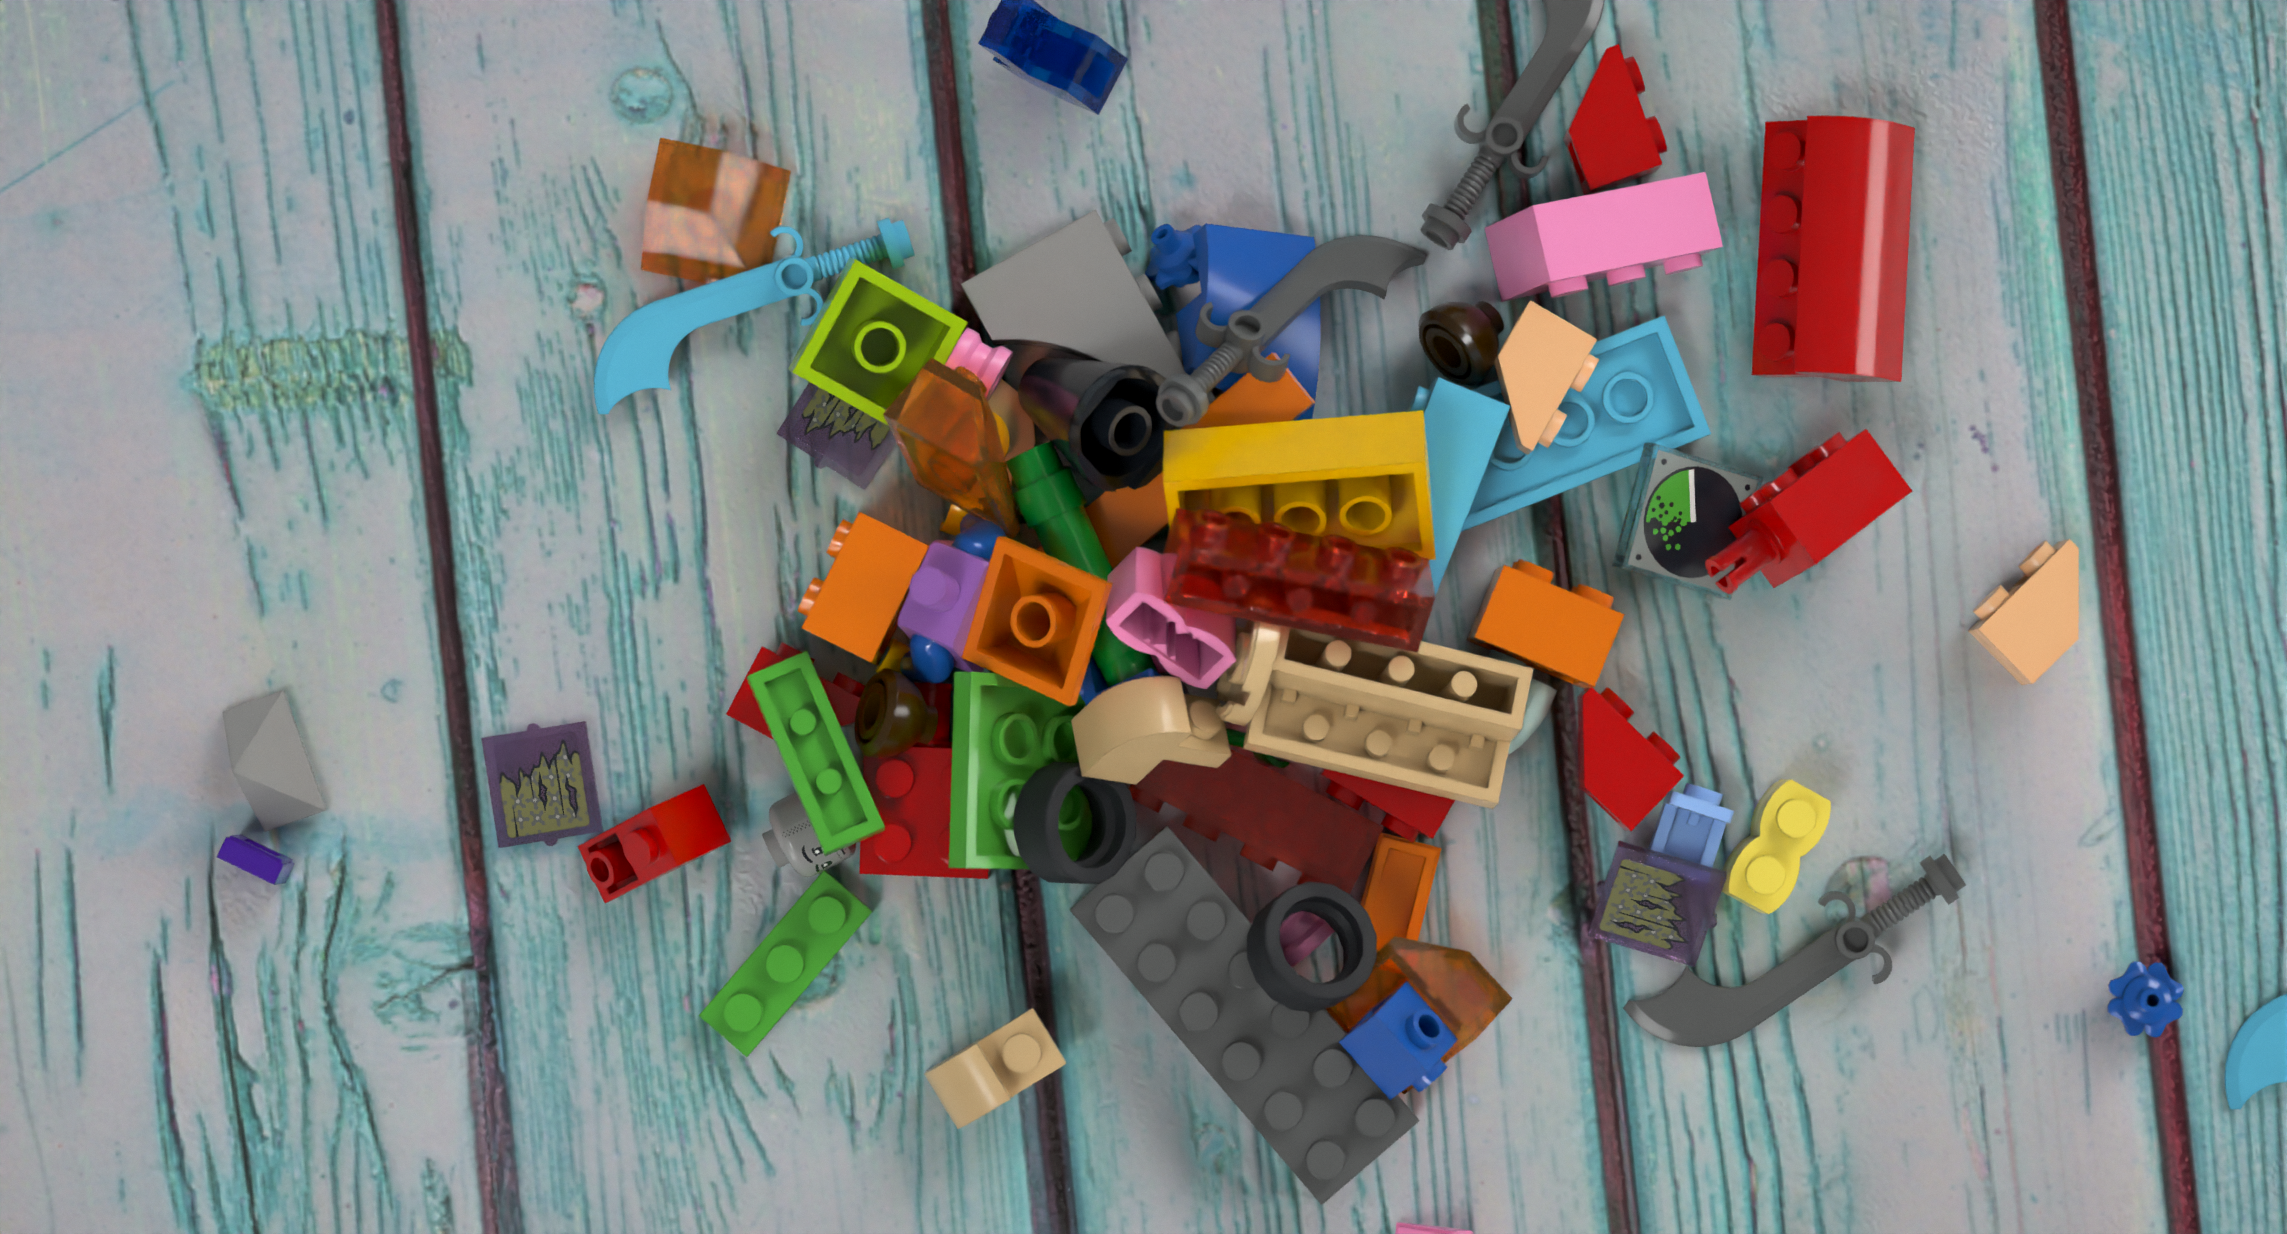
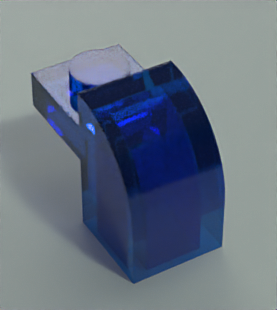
M1001 0L997 9L991 14L987 27L978 43L994 55L993 61L1008 71L1062 100L1097 115L1100 114L1128 61V58L1096 34L1058 19L1034 0Z

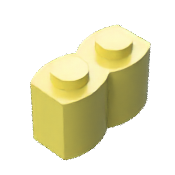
M1781 779L1769 787L1758 801L1753 812L1750 827L1751 835L1743 839L1732 850L1724 864L1720 878V891L1760 913L1770 914L1778 909L1787 900L1796 884L1800 869V857L1808 853L1818 843L1826 830L1830 818L1831 801L1791 779Z

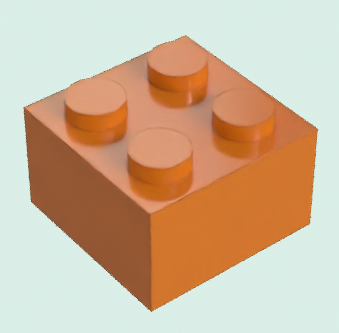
M860 511L854 523L843 519L826 554L835 558V561L825 581L814 577L798 607L797 612L807 616L801 628L875 665H879L898 626V617L909 594L911 579L919 571L929 546Z
M1522 559L1514 562L1512 568L1503 565L1496 569L1466 640L1488 650L1492 649L1526 663L1529 667L1580 688L1595 687L1625 615L1610 609L1615 598L1582 584H1578L1577 587L1573 586L1571 592L1552 585L1551 582L1555 573Z

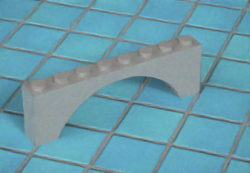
M1096 209L961 284L963 291L994 345L1046 347L1071 353L1090 361L1142 365L1155 370L1166 379L1172 374L1188 376L1184 372L1179 333L1176 329L1167 334L1164 333L1153 313L1163 306L1145 273L1134 279L1122 257L1132 251L1123 232L1114 218L1103 223ZM1211 391L1206 394L1210 405L1216 399ZM1176 426V429L1180 430L1183 426ZM1311 569L1218 576L1216 592L1222 595L1233 607L1236 613V626L1245 628L1250 615L1241 613L1240 609L1253 595L1276 601L1284 608L1339 621L1331 607L1320 612L1308 590L1318 585ZM1217 680L1207 689L1194 687L1182 682L1189 695L1217 699ZM1220 700V704L1224 706L1226 702Z

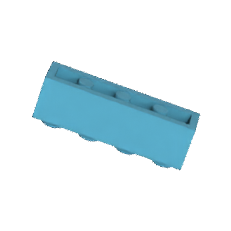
M1439 377L1432 380L1429 389L1418 386L1407 412L1424 410L1436 559L1359 565L1358 569L1347 566L1334 597L1335 602L1343 605L1339 618L1362 627L1415 640L1419 639L1510 405Z

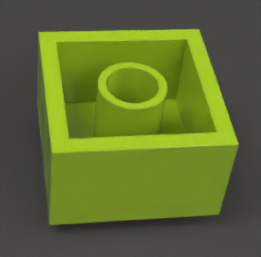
M850 257L788 369L792 373L906 435L968 322Z

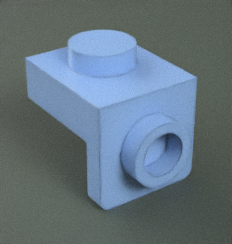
M1686 783L1683 794L1670 791L1664 798L1643 864L1707 884L1726 823H1731L1734 814L1733 810L1720 806L1723 794Z

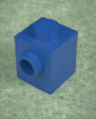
M1406 981L1373 1006L1339 1043L1391 1100L1410 1085L1418 1092H1421L1434 1082L1447 1069V1065L1441 1058L1458 1041V1038Z

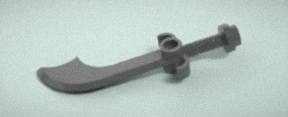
M1542 0L1546 12V31L1543 41L1486 129L1478 133L1469 131L1464 124V116L1468 114L1470 107L1467 103L1460 109L1454 121L1455 132L1466 143H1479L1480 150L1477 153V157L1474 158V162L1471 163V167H1468L1464 177L1460 179V183L1457 184L1454 193L1447 199V203L1443 207L1429 204L1423 212L1422 218L1425 223L1420 230L1429 240L1447 250H1453L1457 243L1463 244L1466 242L1472 230L1463 221L1466 218L1465 215L1469 214L1472 205L1476 203L1479 194L1483 192L1482 189L1486 188V184L1493 177L1496 168L1502 163L1507 162L1511 172L1523 179L1537 176L1546 166L1549 156H1542L1535 167L1523 166L1518 161L1517 151L1592 37L1600 21L1605 0Z
M1365 235L1342 237L1321 244L1309 252L1250 310H1240L1233 313L1229 318L1228 324L1225 326H1217L1210 322L1214 306L1211 302L1205 304L1200 310L1195 333L1203 344L1218 349L1194 370L1190 376L1172 374L1160 385L1158 390L1159 396L1156 400L1159 413L1167 422L1175 426L1197 423L1209 409V401L1206 394L1227 376L1229 372H1250L1254 378L1263 382H1276L1280 380L1285 374L1290 354L1284 353L1281 359L1271 361L1262 357L1260 353L1314 300L1327 292L1338 289L1362 290L1385 299L1389 282L1405 269L1424 265L1427 254L1408 244L1384 237Z
M1943 854L1935 860L1928 856L1919 862L1926 872L1924 878L1920 877L1919 882L1914 881L1913 885L1910 884L1908 888H1904L1903 892H1898L1897 895L1892 896V899H1888L1887 903L1883 902L1881 906L1876 907V910H1871V914L1867 913L1861 918L1856 917L1855 905L1845 893L1840 891L1827 892L1820 897L1818 903L1825 907L1832 900H1841L1848 907L1847 916L1841 919L1835 927L1754 981L1735 987L1717 986L1699 978L1686 965L1679 979L1670 988L1648 999L1628 1000L1623 1009L1648 1033L1669 1043L1689 1047H1707L1729 1042L1747 1033L1854 960L1864 958L1869 953H1878L1884 959L1883 969L1878 974L1872 975L1873 983L1879 984L1885 981L1892 971V960L1883 947L1875 944V939L1882 934V931L1886 932L1888 928L1893 927V924H1898V920L1902 921L1904 917L1909 916V913H1914V909L1919 910L1920 906L1923 907L1925 905V902L1929 903L1930 899H1935L1936 895H1942L1947 904L1950 905L1959 898L1956 892L1965 887L1966 884L1947 856Z

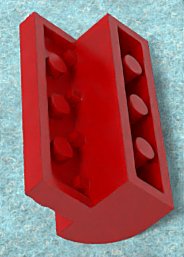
M1823 115L1807 116V120L1765 122L1752 375L1760 377H1822L1843 382H1901L1915 137L1914 127L1874 118Z

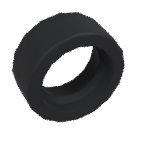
M1052 762L1036 770L1023 785L1014 808V836L1021 858L1032 873L1049 883L1099 884L1115 876L1128 860L1136 838L1137 813L1131 791L1122 782L1082 776L1079 762ZM1074 785H1078L1087 797L1092 813L1091 835L1086 849L1076 861H1072L1063 849L1058 831L1059 812L1062 803Z
M1306 882L1286 889L1255 915L1247 934V960L1255 981L1272 1000L1296 1011L1318 1012L1336 1006L1351 996L1369 979L1377 959V935L1368 913L1351 894L1327 883ZM1300 911L1311 912L1324 919L1337 933L1343 948V968L1333 980L1324 983H1314L1299 975L1286 961L1280 946V928L1283 921L1291 914Z

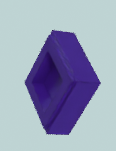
M243 835L226 837L216 856L273 885L285 884L295 864L292 862L293 859Z

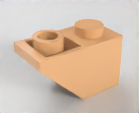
M1531 300L1525 306L1494 360L1504 403L1510 405L1508 418L1516 447L1527 455L1534 450L1537 443L1549 448L1567 417V414L1557 409L1570 387L1579 393L1582 391L1599 362L1598 358L1589 354L1597 341L1595 337Z
M2070 539L2059 541L2053 547L2046 540L2043 541L2019 564L2018 567L2025 575L2008 592L1999 585L1973 610L1980 619L1968 631L2021 685L2033 684L2079 639V548Z

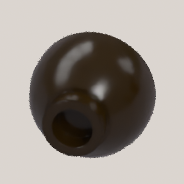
M1480 301L1474 306L1465 302H1447L1437 305L1421 315L1418 324L1419 339L1426 356L1440 373L1456 383L1474 386L1479 384L1489 374L1494 365L1499 349L1498 335L1504 330V322L1499 312L1485 301Z
M884 668L870 678L859 699L854 725L856 743L864 756L875 758L896 756L906 752L917 742L928 744L936 732L938 711L936 707L926 704L922 692L911 679L900 672Z

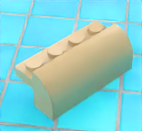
M1281 607V632L1276 658L1261 703L1253 718L1248 722L1243 749L1493 809L1498 804L1510 742L1522 729L1533 668Z

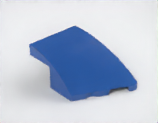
M1206 223L1193 234L1202 293L1176 313L1185 373L1192 374L1218 349L1203 344L1196 336L1195 328L1201 308L1211 302L1214 307L1210 322L1217 326L1227 325L1233 313L1240 310H1250L1295 265L1315 249L1314 237ZM1320 296L1260 353L1264 358L1271 353H1276L1280 359L1284 353L1290 354L1287 368L1314 401L1316 399L1321 340ZM1229 372L1215 387L1225 392L1247 373ZM1315 404L1296 420L1312 419Z

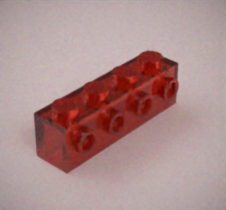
M1176 508L1160 562L1164 603L1415 653L1419 651L1436 598L1429 558L1420 557L1409 549L1389 547L1385 550L1357 544L1350 538L1342 535L1327 534L1320 537L1295 532L1288 526L1278 522L1266 521L1256 524L1231 519L1224 513L1213 509L1191 511Z
M1231 748V756L1218 768L1163 759L1136 785L1130 784L1129 786L1134 801L1157 813L1160 812L1164 802L1186 812L1187 815L1182 825L1214 842L1217 841L1222 831L1244 842L1239 855L1271 871H1274L1278 861L1301 871L1302 873L1296 882L1298 885L1306 882L1327 883L1349 894L1384 828Z

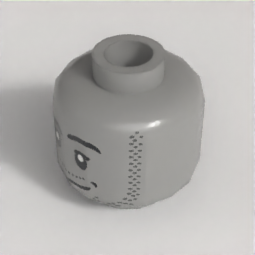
M797 792L771 805L769 821L772 829L763 833L762 836L773 860L779 868L790 863L795 872L808 878L854 855L856 843L824 856Z

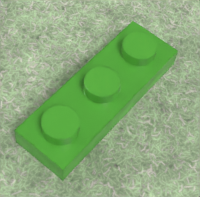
M802 652L747 676V681L824 856L884 831L885 826L808 652Z
M827 870L823 871L698 1016L743 1055L748 1057L871 915L873 910Z

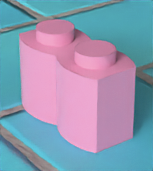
M1136 547L1108 574L1107 581L1113 584L1107 601L1106 622L1116 637L1126 645L1140 652L1157 655L1160 663L1171 675L1180 677L1181 681L1186 684L1203 689L1211 686L1236 662V613L1230 603L1218 592L1205 585L1186 581L1181 570L1171 560L1158 552L1142 547Z

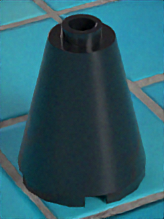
M1058 357L1041 358L1027 368L1021 378L1018 389V397L1022 409L1087 482L1104 491L1116 492L1114 489L1126 487L1135 490L1146 486L1163 472L1164 431L1175 430L1176 428L1175 425L1170 424L1161 416L1156 405V400L1159 396L1158 390L1160 385L1166 380L1165 377L1155 370L1142 365Z

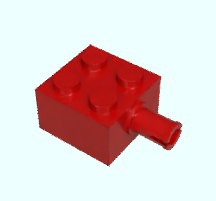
M1867 429L1847 441L1840 432H1837L1821 445H1817L1787 467L1788 470L1774 480L1767 482L1739 503L1746 514L1729 526V529L1737 539L1705 562L1707 572L1711 578L1731 564L1734 565L1732 571L1715 583L1722 591L1732 594L1741 584L1758 571H1761L1772 587L1776 588L1819 563L1912 492V489Z
M915 683L922 692L926 704L937 708L938 724L936 732L928 744L917 742L909 750L896 756L885 758L864 756L863 779L882 819L885 830L860 841L859 874L989 879L991 869L949 868L952 777L950 704L953 684Z

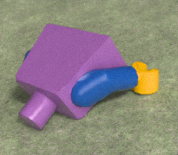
M951 495L949 499L950 507L945 521L941 522L940 531L956 537L954 541L934 540L929 545L919 571L911 579L909 594L898 617V626L911 639L910 647L893 638L888 644L889 650L884 660L875 670L877 673L884 668H889L902 673L913 682L934 684L946 680L954 667L966 672L984 671L983 667L961 658L996 539L1000 536L1007 537L1004 529L985 515L984 505Z

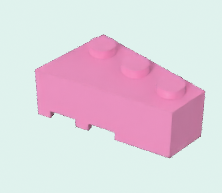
M1706 172L1533 205L1484 228L1501 302L1547 291L1550 292L1551 298L1571 295L1588 290L1587 282L1607 278L1608 286L1630 283L1646 278L1644 269L1661 265L1664 266L1666 275L1685 272L1703 266L1701 255L1723 247Z

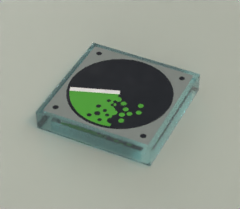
M1644 443L1612 567L1716 598L1731 600L1732 594L1722 591L1715 583L1732 571L1734 565L1731 564L1711 578L1707 572L1705 562L1737 539L1729 529V526L1746 514L1739 503L1761 487L1764 477L1655 443Z

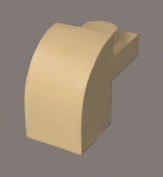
M1171 676L1131 680L1102 692L1071 720L1081 775L1136 785L1163 759L1218 768L1231 756L1225 723L1216 714V708L1220 704V700L1183 694L1180 677Z
M1031 1008L986 1037L979 1038L927 1070L924 1075L955 1126L959 1129L1004 1104L1011 1097L1059 1069L1067 1062L1035 1009Z

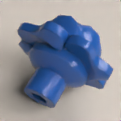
M1164 224L1156 228L1152 233L1151 241L1155 246L1150 250L1151 261L1145 270V275L1150 281H1155L1159 289H1165L1171 285L1183 288L1188 284L1200 281L1193 234L1201 228L1200 225H1194L1185 231L1174 230L1169 224Z
M2133 961L2128 965L2127 970L2122 976L2110 980L2108 984V991L2117 998L2109 1001L2107 1012L2121 1020L2125 1032L2130 1036H2137L2144 1030L2150 1037H2159L2167 1024L2179 1019L2183 1015V1008L2174 1000L2182 996L2184 988L2182 984L2169 977L2162 963L2154 962L2146 968L2141 962Z

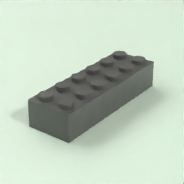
M1167 825L1131 855L1115 876L1096 885L1069 909L1321 1205L1420 1121L1398 1095L1389 1100L1343 1048L1339 1041L1346 1034L1325 1009L1318 1012L1291 1010L1272 1000L1255 981L1247 960V934L1252 924Z

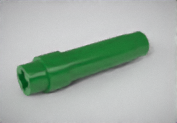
M1049 441L1006 461L1007 468L1018 489L1013 496L1028 529L1034 528L1045 554L1107 581L1108 574L1113 569L1084 508L1087 500L1072 468H1064L1053 442ZM1105 607L1091 654L1097 667L1100 668L1108 687L1148 669H1153L1158 673L1150 654L1140 652L1126 645L1111 631L1106 622Z

